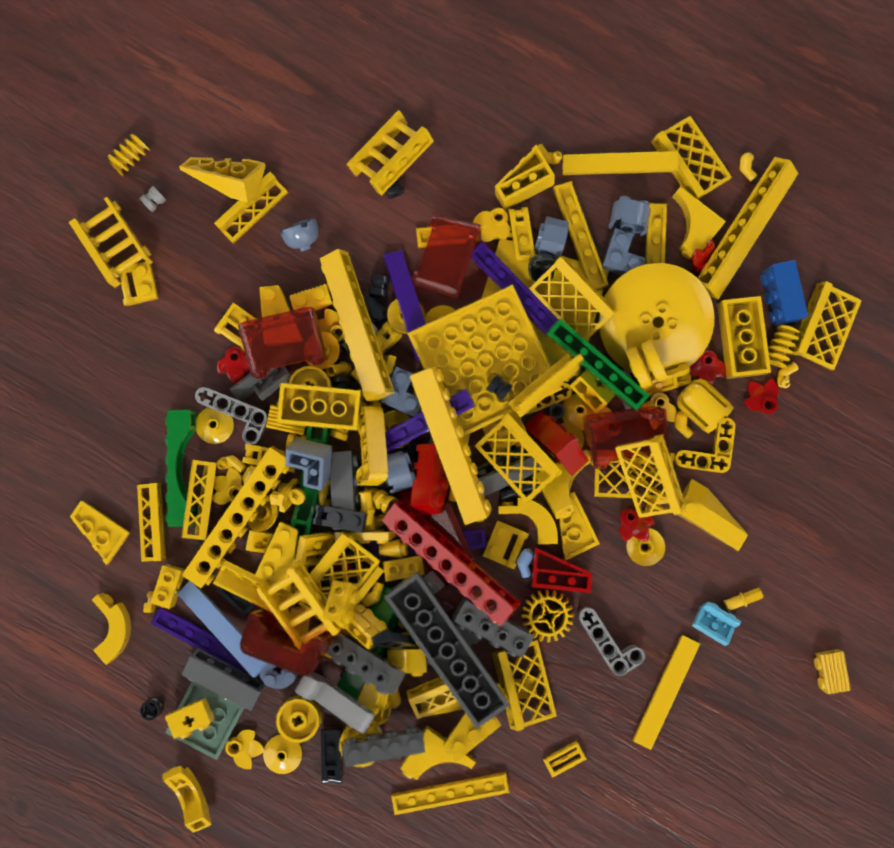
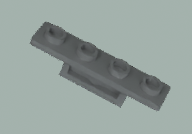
M291 343L287 344L231 387L230 391L241 402L254 392H256L261 400H264L280 387V383H287L292 375L287 370V367L299 359L301 355Z

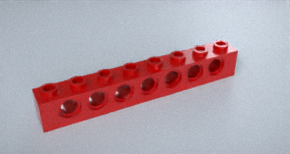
M403 499L394 503L382 521L390 531L395 532L405 544L410 545L415 550L418 556L428 561L430 566L434 570L439 571L447 582L455 585L463 596L473 601L474 605L479 610H483L492 622L502 626L521 604ZM418 534L422 536V540L419 539ZM433 547L436 548L437 553L433 551ZM447 559L452 563V566L448 564ZM462 573L466 575L467 580L463 578ZM477 586L481 588L482 593L477 590ZM492 599L496 601L497 606L492 603Z

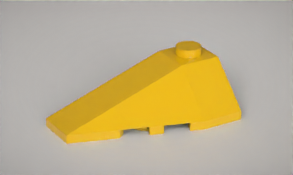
M190 157L179 167L183 172L226 196L242 202H248L258 193L266 166L264 162L251 159H242V162H232L231 158H225L224 161H214L213 158Z
M691 479L682 493L686 506L682 514L677 515L739 551L748 534L708 488Z

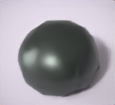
M537 253L528 263V272L531 279L537 281L556 262V258L548 253ZM555 270L551 273V279L554 278Z

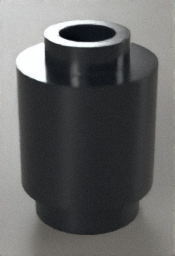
M370 294L364 298L371 322L380 323L386 317L385 313L387 310L376 297Z

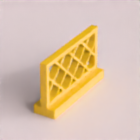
M691 116L669 129L661 131L651 141L658 152H679V148L688 150L687 158L681 157L678 153V172H672L680 186L698 200L732 178ZM686 123L692 129L691 134L682 132L683 125ZM670 133L678 135L677 143L670 141L667 135ZM681 136L690 138L689 146L680 144ZM693 141H700L702 149L693 147ZM691 153H700V161L692 160ZM704 155L712 158V165L703 163ZM690 164L699 166L697 174L690 171ZM702 167L711 169L710 177L701 175ZM715 170L722 173L724 176L722 180L714 178ZM700 179L709 181L706 190H703L700 186Z
M561 256L529 288L557 319L563 320L571 328V325H574L573 330L577 332V325H588V334L584 337L585 340L592 336L617 312L565 256ZM556 268L562 273V281H551V273ZM540 283H548V294H540L536 287ZM551 283L562 284L561 295H551ZM565 284L574 285L575 295H565ZM551 297H561V308H554L551 305ZM564 297L575 298V309L564 308ZM578 298H586L589 301L588 309H578ZM564 311H575L574 322H567L564 319ZM578 311L588 312V323L577 322ZM591 312H599L604 319L599 323H591Z
M825 281L816 284L807 307L808 317L802 319L798 329L800 333L796 334L799 340H794L793 343L796 344V347H791L790 350L793 351V355H800L823 367L835 370L862 300L833 287V284ZM830 292L836 295L838 302L830 303L828 298ZM847 300L854 303L852 310L848 312L844 305V302ZM839 304L843 314L835 317L832 307ZM828 309L831 319L824 322L822 312ZM844 316L846 325L840 329L837 319ZM833 322L836 331L828 334L825 324ZM821 326L824 336L817 339L815 330ZM837 334L839 343L833 347L830 336ZM826 339L829 349L821 351L818 342ZM814 344L817 354L813 356L807 353L809 345ZM829 351L832 355L830 364L825 361L823 354Z
M568 353L565 354L511 399L508 405L521 418L580 368L577 364L584 358L580 354L573 358Z
M507 413L502 418L503 420L483 437L475 447L517 494L528 503L563 472ZM505 426L508 430V439H497L498 431ZM487 441H494V452H485L481 446ZM497 441L508 442L507 453L497 452ZM511 442H519L521 444V453H510ZM496 455H507L506 466H498L496 464ZM510 456H521L520 467H509ZM524 456H532L534 458V467H523ZM509 469L520 470L519 481H512L509 478ZM523 470H534L533 481H522ZM537 470L546 471L549 477L544 482H537ZM522 484H533V492L528 497L522 493Z
M663 434L657 435L653 439L616 446L615 449L639 518L672 512L674 515L682 514L686 504ZM642 446H650L652 452L650 457L639 451ZM628 449L635 454L630 460L624 456L622 450ZM637 455L647 460L644 467L633 462ZM649 462L657 467L656 475L645 469ZM630 466L641 471L638 477L630 474ZM642 473L653 478L650 485L639 479ZM655 480L663 485L664 489L662 492L652 487ZM636 483L647 489L644 495L636 491ZM648 491L659 496L656 502L645 497ZM660 498L668 501L670 507L664 508L657 503ZM645 501L653 506L652 509L643 511L641 502Z
M613 450L594 451V497L632 498L630 490L626 494H621L616 489L622 481L627 484L625 476L616 469L621 465L617 452ZM623 451L624 456L630 460L635 454L631 451ZM642 452V453H644V454H646L647 456L650 457V455H651L652 452ZM669 453L670 458H671V461H672V464H673V461H674V453ZM637 455L633 462L641 465L646 464L647 460ZM600 462L608 463L612 468L605 476L599 470ZM649 462L647 467L651 470L650 472H653L656 475L657 472L655 471V469H657V467L655 466L654 468H652L650 465L653 464ZM630 466L632 469L629 471L630 474L634 472L638 476L639 473L636 468ZM613 471L622 478L615 485L607 479ZM645 475L644 477H642V476L640 477V479H641L642 481H644L645 483L649 484V483L645 480V479L648 477V475ZM603 480L612 487L607 493H599V484ZM658 482V483H657L656 485H654L653 487L656 488V487H657L658 485H660L661 483ZM648 491L645 496L649 499H658L659 497L656 494L649 495L651 491Z
M343 531L310 572V576L316 584L318 583L322 591L330 590L332 587H321V578L323 576H331L333 584V581H335L334 575L345 574L346 583H349L348 573L359 572L360 581L353 584L359 589L379 564L380 560ZM349 543L356 547V556L346 557L345 548ZM368 557L374 561L370 568L361 569L360 558ZM357 558L359 569L347 570L346 560ZM344 560L345 571L334 572L333 563ZM303 598L302 601L311 607L308 601Z
M349 543L347 547L354 552V555L356 556V547ZM368 557L360 559V562L366 561L370 565L374 563ZM357 558L346 561L347 563H356V569H358ZM341 560V562L335 561L333 563V565L342 564V571H345L343 560ZM379 564L358 589L360 591V598L355 606L360 603L384 572V568ZM359 572L348 574V577L357 576L358 582L360 581ZM345 574L334 576V579L343 578L344 582H346ZM323 576L321 578V581L330 580V586H332L331 576ZM324 591V592H323V594H329V593H330V591ZM302 600L298 603L306 610L311 608ZM315 614L314 616L321 621L318 615Z
M538 640L531 641L529 647L533 646L535 651L532 659L525 655L523 656V658L530 661L526 671L518 667L522 657L518 656L515 664L509 662L508 655L505 652L506 649L491 652L500 690L510 704L506 708L510 729L515 731L525 729L524 727L557 716ZM533 664L539 667L540 672L537 678L529 674ZM516 670L524 674L519 684L513 679ZM527 676L535 680L531 690L523 687ZM538 683L544 686L545 691L542 697L534 693ZM521 689L529 693L524 703L518 699ZM532 695L540 700L535 710L528 706ZM543 702L548 704L549 714L543 715L539 713ZM527 708L534 713L530 720L524 722L523 713Z

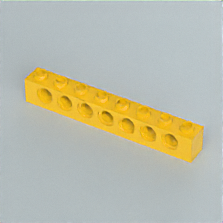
M274 446L268 449L182 574L183 577L200 588L205 584L210 585L215 577L213 575L216 568L221 569L227 552L231 554L237 546L234 542L238 536L240 538L243 537L248 530L245 527L249 521L253 522L259 514L256 511L260 505L264 506L270 498L267 495L271 489L275 490L281 482L278 479L282 473L286 474L290 469V466H286V454ZM268 465L275 466V475H270L267 472ZM257 481H262L265 484L264 491L257 489ZM246 497H251L254 500L253 507L246 505ZM235 513H240L243 516V522L235 520ZM224 529H229L232 532V538L224 536ZM213 545H218L221 548V554H216L213 551ZM202 561H207L210 564L209 570L202 567Z

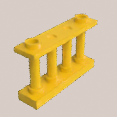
M399 110L346 164L356 177L361 172L371 178L369 182L381 196L434 142L428 130L423 126L417 132L408 127V122ZM400 131L410 137L404 145L394 140V137ZM387 145L398 151L391 159L380 153ZM374 158L384 164L377 173L368 167Z
M106 197L104 200L108 204V208L85 223H80L74 218L69 224L106 281L116 288L121 284L118 280L120 273L141 259H144L149 264L153 262L149 257L152 254L145 245L142 247L121 215L120 211L122 209L116 201L112 202ZM110 215H115L119 222L95 238L90 237L88 232H90L92 227ZM121 229L125 230L129 237L105 253L99 251L100 243ZM131 244L135 245L139 252L115 268L109 266L110 258Z
M298 560L286 571L288 576L271 586L265 580L256 591L291 637L294 645L303 654L312 642L310 640L326 630L334 636L342 628L335 622L322 618L328 599L300 560ZM292 582L295 583L300 591L282 602L276 592ZM305 598L311 605V608L293 617L287 608ZM315 614L318 615L323 623L305 633L299 624Z

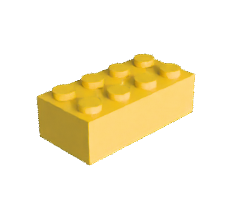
M761 296L722 300L719 302L717 309L726 378L732 379L771 373Z
M280 383L277 423L357 430L361 391Z

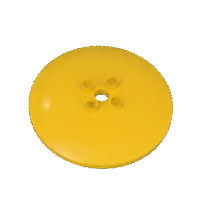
M649 263L635 267L620 276L612 284L604 297L617 312L599 328L602 343L610 357L623 369H628L630 373L633 372L625 350L635 346L638 348L641 356H644L641 345L650 339L665 371L677 368L681 363H687L690 367L704 353L711 340L715 317L710 295L697 277L679 266L667 263ZM599 313V322H601L604 317ZM657 316L663 319V324L660 327L653 325V320Z

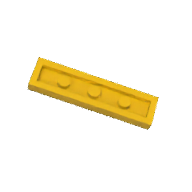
M269 172L262 178L258 193L250 201L242 202L238 200L214 224L234 244L286 196L288 191ZM276 185L282 192L276 197H270L269 190ZM258 200H266V207L264 209H256V202ZM245 212L252 213V220L250 222H242V215ZM231 225H239L238 233L233 237L226 231Z
M192 460L181 538L206 540L217 463ZM197 465H204L203 477L201 478L196 474ZM200 483L201 492L197 498L193 493V488ZM197 502L199 504L198 514L194 517L190 509ZM195 522V535L187 534L188 526Z
M162 483L137 485L141 562L166 560ZM143 488H149V501L143 497ZM148 506H150V520L144 516V510ZM149 525H151L152 530L151 539L145 535V529ZM150 544L153 547V557H147L146 549Z
M225 560L213 584L272 612L256 591L265 580ZM284 589L276 592L282 602L294 595Z
M441 677L407 690L408 701L417 719L458 702ZM437 695H445L444 701L440 703L434 701ZM421 702L428 703L426 709L418 711L416 704Z

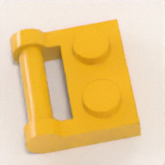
M147 262L137 263L119 274L124 295V306L159 299L151 264ZM128 273H132L136 297L131 295L127 278Z
M233 303L214 331L219 335H224L241 347L244 353H247L263 330V323ZM230 323L247 335L246 341L225 328L226 325Z
M497 520L483 556L515 570L517 565L515 562L529 533ZM514 533L518 537L509 559L506 560L503 556Z
M324 532L300 536L297 557L293 560V563L300 560L304 567L317 565L333 545L335 534ZM319 555V557L306 559L308 556Z

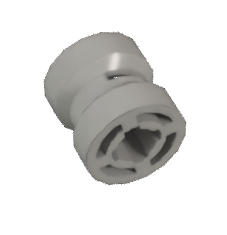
M154 186L149 189L146 195H142L139 198L152 213L157 209V205L163 204L166 201Z

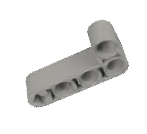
M206 387L199 388L196 391L195 399L198 403L247 422L242 434L243 440L247 444L253 445L260 441L268 420V414L265 411ZM208 391L207 395L215 399L214 401L205 399L203 402V398L200 396ZM227 399L228 406L225 409H220L218 406L219 400ZM239 406H245V415L238 416L236 409ZM257 413L264 415L262 423L258 424L254 421V416ZM251 430L257 433V438L254 441L247 439V433Z
M583 606L578 610V620L614 674L622 676L644 661L645 653L636 645H629L623 650H619L602 621L591 607ZM584 612L591 613L589 617L594 623L590 624L586 618H583L585 616ZM600 627L602 629L601 635L594 637L593 630ZM607 644L612 645L610 653L603 652V648ZM638 650L639 656L636 659H631V652ZM622 661V668L615 670V662Z
M306 672L295 689L298 695L308 700L317 701L361 733L366 732L375 716L374 712L320 674Z

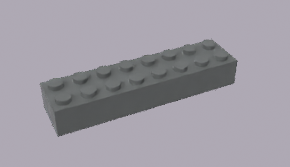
M417 571L385 593L384 597L477 729L510 706L505 695Z

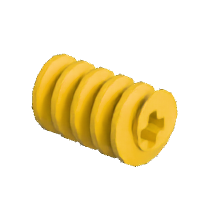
M130 134L132 141L124 140L127 146L119 144L121 151L113 150L115 157L108 154L109 163L122 176L124 174L121 169L129 171L127 164L134 166L133 158L139 161L140 157L138 154L140 153L145 156L144 148L149 150L134 134Z
M778 325V332L774 333L775 339L771 340L773 346L768 347L770 352L769 360L771 365L787 368L783 361H790L786 354H793L789 347H796L792 340H799L795 333H800V331L787 325Z

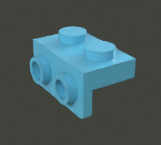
M707 602L700 606L692 626L726 646L729 644L735 628L740 626L741 621L735 615L720 609L717 604Z

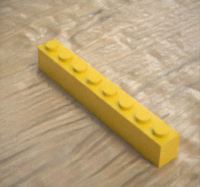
M774 157L698 276L710 297L716 299L721 297L799 174L791 160Z
M337 249L320 258L321 270L326 276L327 288L331 292L332 303L339 316L338 322L343 328L344 340L348 344L350 358L354 362L356 376L361 383L362 395L366 401L376 402L395 392L349 253Z
M434 366L410 375L464 524L487 518L490 515L491 505L483 494L485 492L483 483L478 480L476 475L478 470L476 464L471 461L470 448L464 442L463 429L460 425L458 426L456 410L454 407H451L449 402L450 394L442 383L443 375L441 370Z

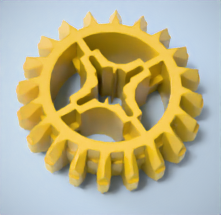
M545 589V595H542V592L539 590L537 591L538 598L531 594L533 602L525 601L530 605L529 608L522 607V610L526 611L527 614H522L521 617L528 619L523 622V625H530L527 631L532 632L534 630L532 634L534 638L540 634L539 641L541 642L544 636H546L547 642L551 641V636H553L555 641H558L557 634L565 637V634L562 632L563 629L569 632L570 629L566 625H573V621L568 619V617H574L573 613H568L573 607L572 605L565 606L569 602L567 598L561 601L564 596L562 593L556 597V590H553L551 595H549L548 589ZM545 600L555 601L560 604L561 608L550 609ZM540 603L541 612L532 618L535 606ZM545 608L550 614H552V616H550V622L546 618H543V615H545L544 613L546 612ZM563 614L562 622L555 628L554 621L556 617ZM547 623L550 631L540 630L534 624Z

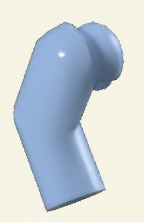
M530 548L524 549L517 559V564L523 578L531 576L529 564L533 558V551Z

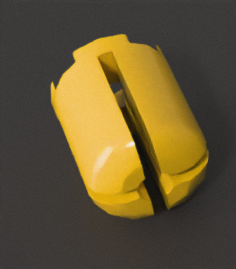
M705 379L692 381L677 399L678 408L708 434L717 428V424L725 416L727 417L734 408Z

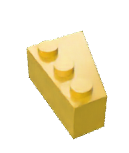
M537 145L532 148V151L526 157L520 160V163L513 170L511 169L495 185V196L504 210L554 185L555 175Z

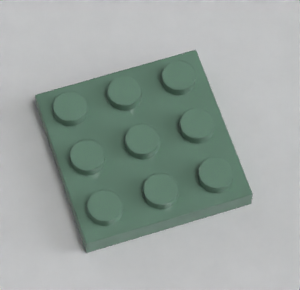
M191 682L178 709L206 697L215 719L210 723V727L199 731L198 728L192 731V735L181 739V737L176 739L217 760L244 708L231 700L224 699L213 691L207 690L196 682ZM188 717L187 720H188V722H189V721H192V722H193V721H194V718H189V717ZM168 726L165 733L172 736V733Z

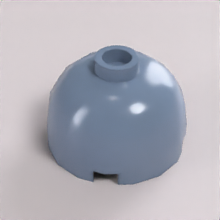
M315 218L294 223L290 228L286 226L279 230L284 243L288 247L293 249L300 248L301 251L311 249V244L317 240L319 235L318 224Z

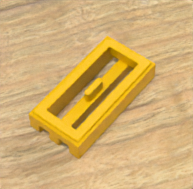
M577 740L543 758L552 778L586 760ZM574 748H577L576 750L549 764V762L553 759L565 754L566 752ZM577 754H580V757L568 762L567 764L553 771V767L572 758Z

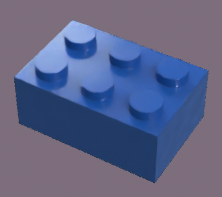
M795 260L772 264L761 272L760 281L762 286L765 287L766 293L764 298L766 304L769 305V320L773 323V327L796 323L808 317Z

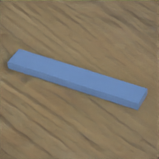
M189 581L177 595L250 675L257 677L269 662L204 591Z

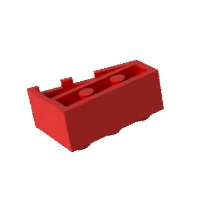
M540 411L524 426L525 429L539 445L552 454L559 464L562 463L567 472L573 476L589 461L577 444L579 440L572 433L567 434L566 428L560 423L557 425L556 420L550 414L546 416Z
M435 443L420 444L416 447V451H419V458L414 466V469H417L416 481H413L410 505L420 515L440 514L450 483Z
M534 547L531 587L591 593L593 573Z

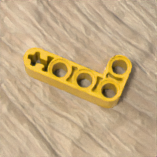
M361 406L359 410L362 466L356 472V482L359 486H378L386 481L388 477L382 407Z

